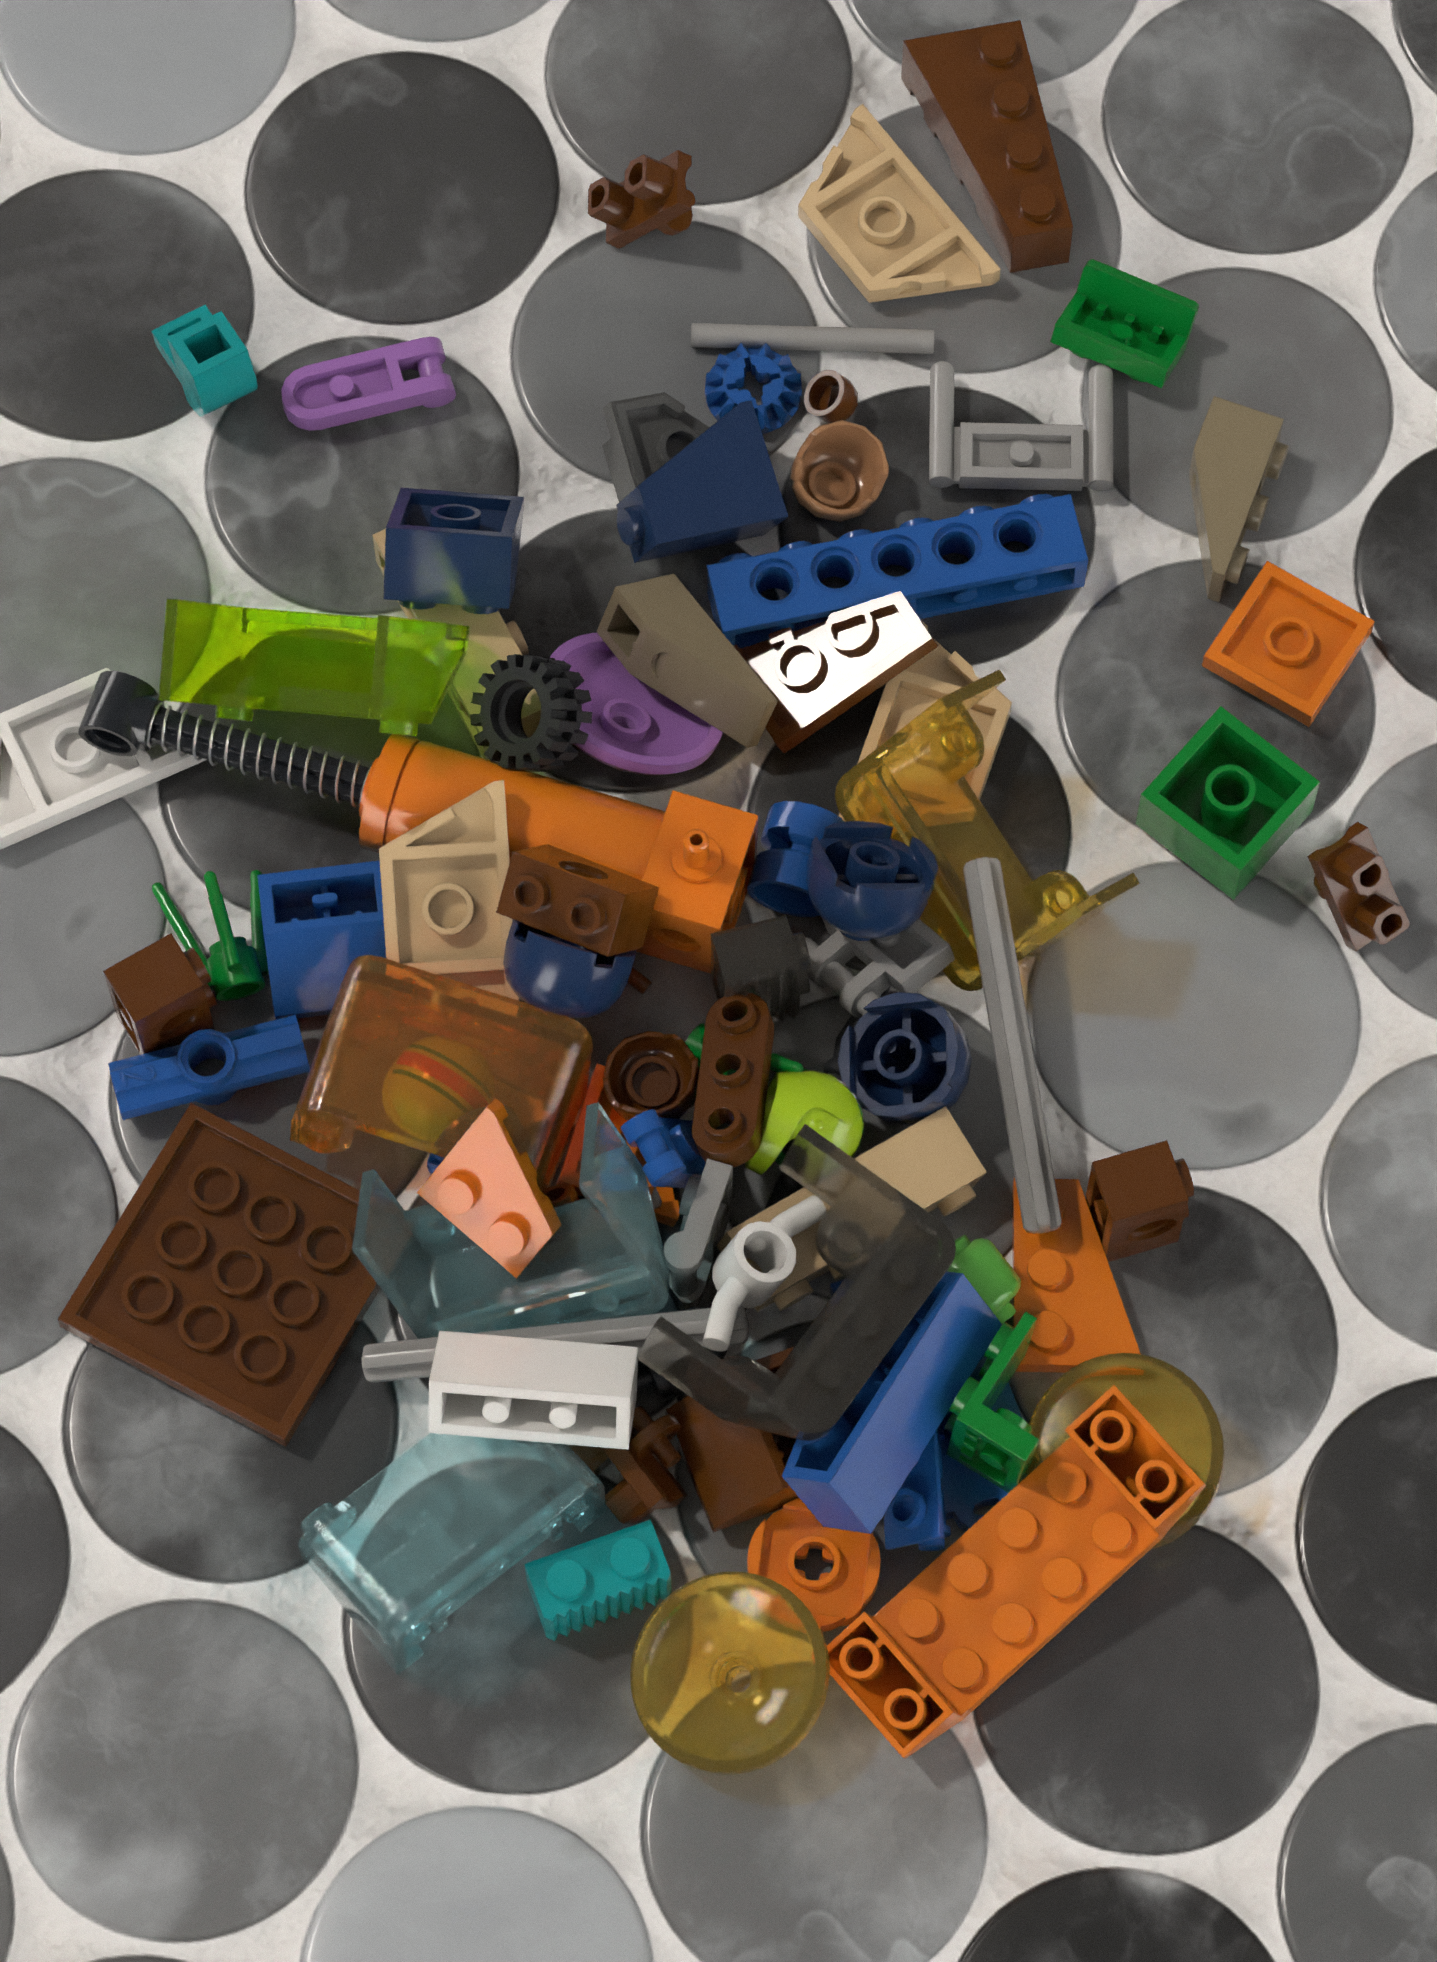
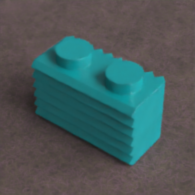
M651 1519L524 1564L528 1588L546 1638L553 1641L556 1640L559 1633L568 1637L571 1629L581 1632L584 1624L593 1628L596 1620L606 1623L609 1616L618 1619L621 1611L631 1614L634 1607L643 1610L646 1602L655 1606L659 1598L668 1601L672 1594L671 1572Z

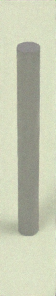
M692 323L691 347L737 349L742 342L747 348H761L767 343L771 350L933 354L934 330Z

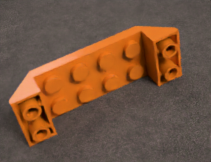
M1115 1385L1064 1429L1070 1438L874 1616L864 1611L815 1656L904 1759L966 1718L1163 1539L1206 1486Z

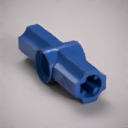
M296 1015L226 1033L212 1029L198 1030L188 1035L180 1045L108 1063L123 1120L195 1101L205 1105H219L230 1100L237 1090L310 1072ZM215 1058L225 1063L220 1072L212 1076H201L194 1072L195 1067L206 1059Z

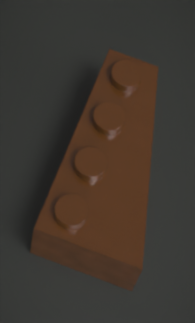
M1021 20L903 40L901 79L910 95L914 94L924 111L923 118L934 137L938 136L951 160L950 166L960 185L964 183L975 202V211L1009 272L1013 273L1069 263L1073 224Z

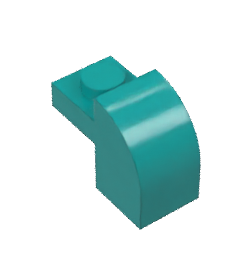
M203 305L152 330L156 347L180 381L187 402L200 417L257 390V379L248 349L222 311L212 315L208 307Z

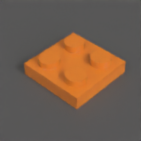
M1267 561L1205 653L1202 667L1310 727L1371 634L1375 621Z

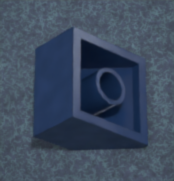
M400 488L386 526L383 599L398 600L401 606L418 610L433 608L437 603L462 605L464 611L473 614H491L497 612L499 608L509 609L516 584L524 497Z

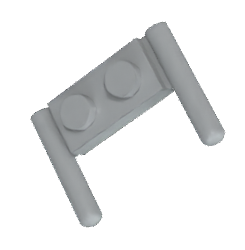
M945 361L934 363L930 369L929 484L937 488H946L952 484H959V488L1082 491V487H1089L1095 491L1110 490L1113 487V372L1111 368L1100 364L1093 366L1089 371V429H1083V425L961 422L960 427H954V367Z

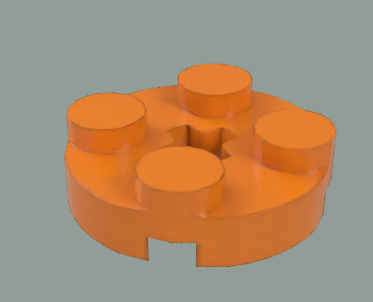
M796 1498L784 1504L783 1509L773 1513L766 1522L764 1519L756 1528L749 1544L747 1557L749 1585L757 1598L760 1610L768 1617L777 1620L780 1624L802 1632L831 1631L839 1626L850 1625L861 1615L862 1610L872 1600L880 1576V1550L873 1533L867 1534L823 1527L802 1500ZM809 1549L822 1550L823 1561L833 1564L831 1572L821 1573L819 1580L806 1579L805 1571L796 1569L794 1565L796 1559L803 1560L807 1558Z

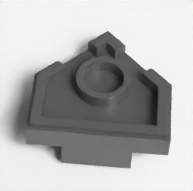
M665 392L609 402L602 409L611 437L602 447L619 502L710 428L684 411L685 405Z

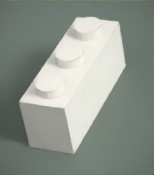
M439 1331L429 1378V1433L628 1450L637 1397L638 1347Z

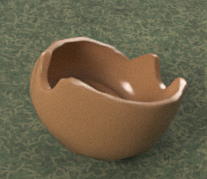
M844 420L825 424L810 432L800 447L791 468L792 490L797 501L815 517L842 522L865 514L867 509L874 504L888 477L889 464L882 442L865 426Z

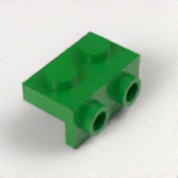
M1090 259L1083 268L1075 295L1055 323L1050 342L1070 350L1078 357L1092 359L1125 373L1133 380L1147 382L1162 389L1186 350L1199 310V304L1194 300L1119 269Z

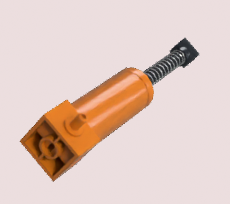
M104 671L100 673L78 730L80 737L88 744L118 756H133L137 754L138 749L148 751L151 747L160 745L165 752L172 749L177 750L181 757L190 754L194 756L196 761H200L203 758L209 760L212 766L218 763L224 764L228 771L238 768L241 769L243 775H247L250 772L255 773L259 780L265 777L272 778L275 785L285 782L288 783L290 789H294L297 786L304 788L307 794L316 791L320 793L322 798L328 796L335 797L338 803L344 800L350 801L354 808L359 806V816L361 818L359 844L361 848L379 853V848L493 781L504 780L510 860L513 851L549 844L659 887L643 947L636 949V952L717 976L720 975L748 892L747 885L755 857L757 856L759 815L674 790L670 796L666 811H662L529 771L507 769L498 766V762L423 740L420 741L419 739L396 732L390 735L380 756L368 768L361 766L360 760L354 764L345 761V756H342L341 759L330 757L329 751L325 755L313 752V746L309 750L297 747V741L290 745L283 743L281 737L276 741L266 738V733H263L262 736L250 733V728L246 732L235 729L234 723L228 727L219 724V719H216L215 722L203 719V714L199 718L188 715L187 709L181 713L172 710L171 705L165 708L164 699L147 682L118 671Z

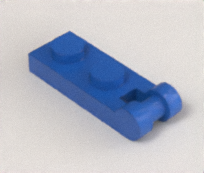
M651 1109L636 1115L621 1126L620 1129L628 1144L632 1147H638L643 1155L646 1164L642 1169L651 1186L685 1188L690 1176L701 1179L706 1162L700 1156L693 1139V1120L662 1118L658 1116L655 1109Z

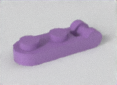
M423 337L303 366L294 370L285 379L281 388L283 410L288 420L296 427L308 431L331 428L421 405L428 408L441 407L455 399L456 391L451 376L443 371L442 364L445 362L446 356L442 342L437 337ZM413 369L419 372L420 377L403 381L401 371Z

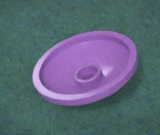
M598 633L574 637L564 642L552 653L550 658L565 661L571 665L569 671L580 673L584 682L576 689L589 690L591 701L581 705L582 711L592 712V723L581 722L580 726L581 731L589 734L585 744L573 743L585 754L605 765L622 771L642 775H665L695 768L706 761L715 751L723 732L632 676Z

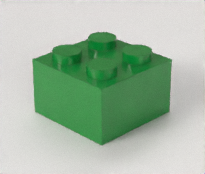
M1220 706L1141 793L1135 824L1234 900L1311 814L1320 781Z

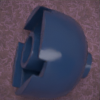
M847 821L833 823L825 827L823 838L818 840L815 836L807 861L806 883L813 908L828 924L839 930L847 938L856 941H869L889 937L910 928L923 913L932 894L938 872L935 855L922 841L911 836L908 846L901 841L891 839L893 827L881 823Z
M513 919L506 941L503 965L506 980L514 993L521 1000L534 1006L531 1014L534 1018L551 1025L568 1026L571 1017H593L607 1011L620 998L629 979L636 950L608 957Z
M895 992L871 1001L863 1008L867 1013L858 1020L855 1027L853 1028L850 1025L847 1027L841 1039L838 1056L841 1081L855 1094L860 1107L884 1121L914 1125L945 1106L947 1109L953 1106L968 1083L972 1056L967 1035L951 1013L932 1000L916 993Z

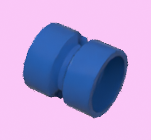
M798 801L774 803L769 808L761 836V845L765 851H761L755 857L747 885L748 894L764 907L782 914L797 917L819 916L820 914L813 908L806 883L807 861L811 844L815 836L818 840L823 838L825 827L833 823L844 822V820L833 812L813 804Z

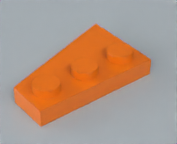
M1014 1178L1012 1186L1013 1270L1021 1280V1287L1013 1298V1306L1017 1310L1013 1315V1327H1016L1025 1312L1037 1318L1027 1353L1015 1372L1144 1374L1145 1364L1079 1179H1055L1062 1219L1061 1227L1047 1233L1033 1234L1027 1233L1023 1228Z

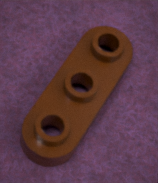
M736 992L728 994L717 1000L706 1016L692 1124L693 1139L700 1156L705 1162L708 1158L736 1167L750 1160L756 1154L761 1144L774 1039V1023L765 1001L753 993ZM730 1069L736 1070V1072L731 1075H723L726 1071ZM721 1124H730L726 1129L716 1130Z

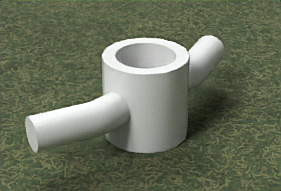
M812 1195L774 1217L769 1223L758 1221L747 1224L716 1258L712 1267V1280L718 1292L712 1302L702 1342L706 1348L714 1351H726L729 1347L740 1305L744 1308L762 1305L792 1273L796 1264V1249L791 1237L824 1219L827 1215L826 1207L819 1197ZM745 1257L755 1261L762 1269V1272L754 1269Z

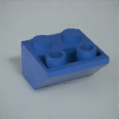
M380 860L257 875L275 1020L296 1015L298 1019L403 1006L400 983L387 976Z

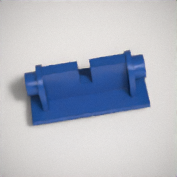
M937 1428L923 1450L919 1461L912 1468L888 1506L884 1515L885 1549L890 1550L917 1543L921 1551L945 1549V1538L951 1535V1527L946 1525L945 1495L941 1491L940 1482L943 1479L941 1440L945 1439V1430L942 1428Z

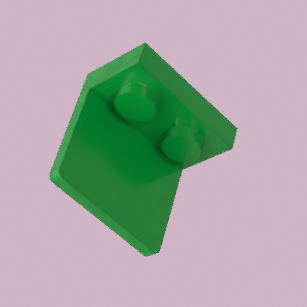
M1028 1312L1023 1314L1015 1328L1005 1322L998 1330L984 1355L987 1359L979 1372V1376L983 1378L980 1382L971 1376L966 1380L949 1409L952 1414L944 1429L952 1433L946 1455L1007 1493L1026 1478L1040 1440L1030 1434L1032 1431L1031 1426L1017 1414L1004 1408H998L996 1412L991 1410L1027 1353L1037 1318Z

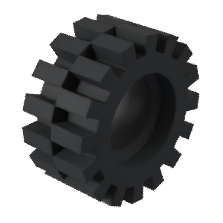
M508 655L507 661L497 660L490 665L495 674L483 673L478 683L486 688L485 692H473L471 703L481 705L480 714H470L471 725L482 726L483 731L474 735L478 746L488 747L484 755L490 761H498V766L507 769L541 772L564 767L562 760L572 761L579 754L572 744H585L589 735L580 730L581 722L592 723V712L582 711L581 705L591 701L589 690L576 689L584 682L580 673L569 671L571 665L565 661L532 655ZM532 689H535L541 703V717L536 731L531 737H527L522 726L521 711L525 698Z

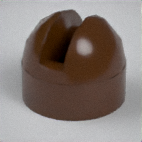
M824 370L816 374L808 383L804 393V404L809 413L824 422L846 421L852 416L858 406V392L846 377L834 370Z

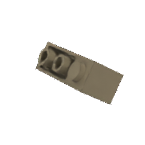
M1216 396L1212 399L1194 446L1189 479L1207 598L1219 602L1227 581L1238 584L1250 551V549L1242 547L1241 543L1247 529L1258 532L1269 502V497L1260 493L1266 477L1274 480L1278 479L1289 445L1279 442L1284 419Z
M670 574L616 586L596 632L626 670L635 678L745 747L757 746L778 700L676 575Z

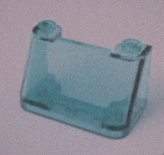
M430 1433L339 1504L334 1506L331 1502H328L309 1514L300 1526L304 1534L299 1540L298 1548L300 1555L396 1674L399 1675L424 1655L423 1650L418 1644L431 1632V1629L428 1627L429 1625L438 1634L449 1626L447 1617L545 1540L549 1538L554 1544L564 1536L563 1522L573 1523L581 1532L606 1513L604 1484L567 1444Z

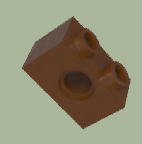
M547 844L512 852L496 913L609 957L643 947L659 887Z
M172 933L103 971L117 1018L140 1055L180 1045L188 1035L198 1030H215L210 1008L217 1005V1001L207 984L211 982L210 975L194 948L192 947L183 952Z
M1167 1140L1092 1162L1085 1199L1108 1262L1178 1242L1183 1220L1189 1217L1188 1197L1194 1196V1186L1185 1160L1183 1158L1174 1160Z

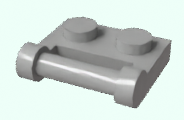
M708 1158L701 1179L690 1176L686 1184L679 1209V1214L684 1215L680 1232L671 1235L664 1244V1260L666 1266L671 1270L665 1284L670 1286L685 1309L692 1306L695 1307L704 1296L712 1267L719 1251L717 1244L724 1236L733 1209V1166Z

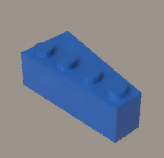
M867 1264L860 1281L867 1290L861 1306H850L842 1325L848 1338L841 1356L828 1360L821 1380L827 1386L822 1403L809 1407L782 1474L783 1479L823 1527L867 1534L873 1532L908 1474L919 1461L923 1450L943 1418L948 1414L958 1392L970 1377L977 1364L983 1359L987 1348L1001 1328V1322L963 1273Z

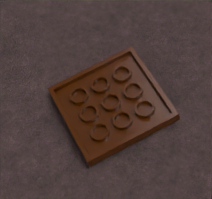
M190 1103L57 1320L61 1328L286 1447L416 1230V1221L395 1208Z

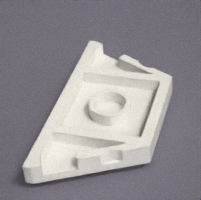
M104 668L0 713V850L207 759L203 758L200 761H196L194 756L190 754L181 757L177 750L172 749L165 752L160 745H155L148 751L138 749L137 754L133 756H118L99 750L80 737L78 730L100 673L111 671L108 668Z

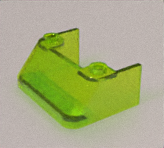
M167 598L158 700L216 705L215 718L244 721L253 720V709L380 720L379 733L417 736L418 723L432 724L468 652L470 626L378 615V618L245 608Z

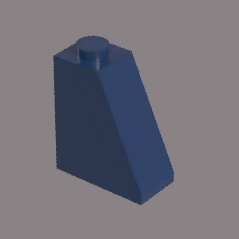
M752 400L740 402L616 505L618 510V532L622 541L629 545L634 563L763 536L788 517Z

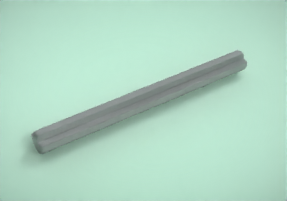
M976 858V860L965 863L963 872L1022 1223L1027 1233H1047L1060 1228L1062 1219L1002 866L997 858Z
M741 1305L737 1311L729 1346L740 1345L748 1340L749 1322L745 1308ZM711 1308L485 1331L474 1334L638 1347V1355L706 1348L702 1342ZM438 1337L366 1345L363 1348L361 1358L366 1380L371 1383L430 1377Z

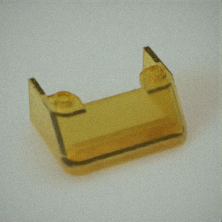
M1000 669L937 700L839 779L835 791L836 804L845 822L864 821L893 827L891 839L901 841L910 847L912 837H915L922 841L935 855L938 872L932 894L919 919L950 944L955 960L946 966L943 972L955 986L965 991H978L983 988L963 872L965 863L982 857L997 858L1000 861L1018 966L1081 927L1140 884L1135 874L1132 873L1089 896L1082 884L1073 875L1065 871L1053 870L1032 881L974 793L965 776L981 763L984 756V740L980 729L968 710L1006 681Z

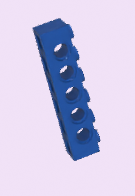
M1037 494L1022 500L1017 505L993 509L990 506H976L963 511L959 516L936 521L930 518H915L906 521L899 528L873 533L870 530L860 529L848 532L838 540L818 544L806 541L793 542L783 546L778 552L757 556H751L746 553L732 554L722 558L716 564L707 565V594L714 623L733 646L738 645L741 649L768 640V634L788 627L796 631L826 621L831 613L898 591L903 593L919 618L923 619L1084 587L1088 557L1071 494L1053 497L1049 494ZM1010 541H1019L1026 544L1030 549L1015 553L1008 551L1002 545ZM949 553H960L965 555L969 561L964 564L955 565L946 562L942 557ZM888 565H900L909 570V572L903 576L894 577L885 574L881 569ZM836 576L845 579L849 584L842 588L834 589L823 585L821 581L825 578ZM777 588L785 591L788 596L781 600L773 601L762 597L760 594L767 589Z

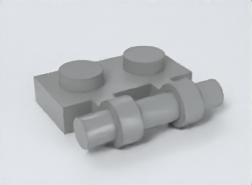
M823 919L827 932L831 936L821 945L815 943L811 938H803L793 949V957L804 966V974L818 987L831 988L840 996V1005L856 1018H861L866 1014L867 1011L863 1008L874 999L880 998L881 994L890 986H893L899 992L915 993L955 960L950 944L920 919L910 928L896 935L869 941H856L847 938ZM855 955L868 965L856 976L845 968V964Z

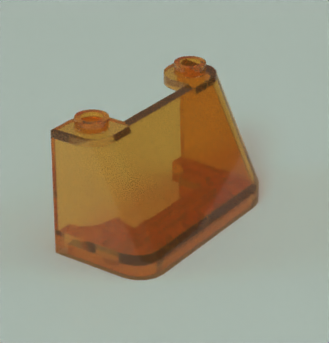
M373 955L358 956L352 960L338 990L291 1120L290 1141L305 1145L310 1150L318 1153L343 1152L350 1147L357 1130L445 1158L484 1109L496 1098L504 1105L508 1113L503 1123L518 1153L527 1152L537 1173L538 1187L544 1193L546 1188L550 1186L575 1129L587 1092L593 1049L592 1037L583 1025L570 1017L548 1012L528 1003Z

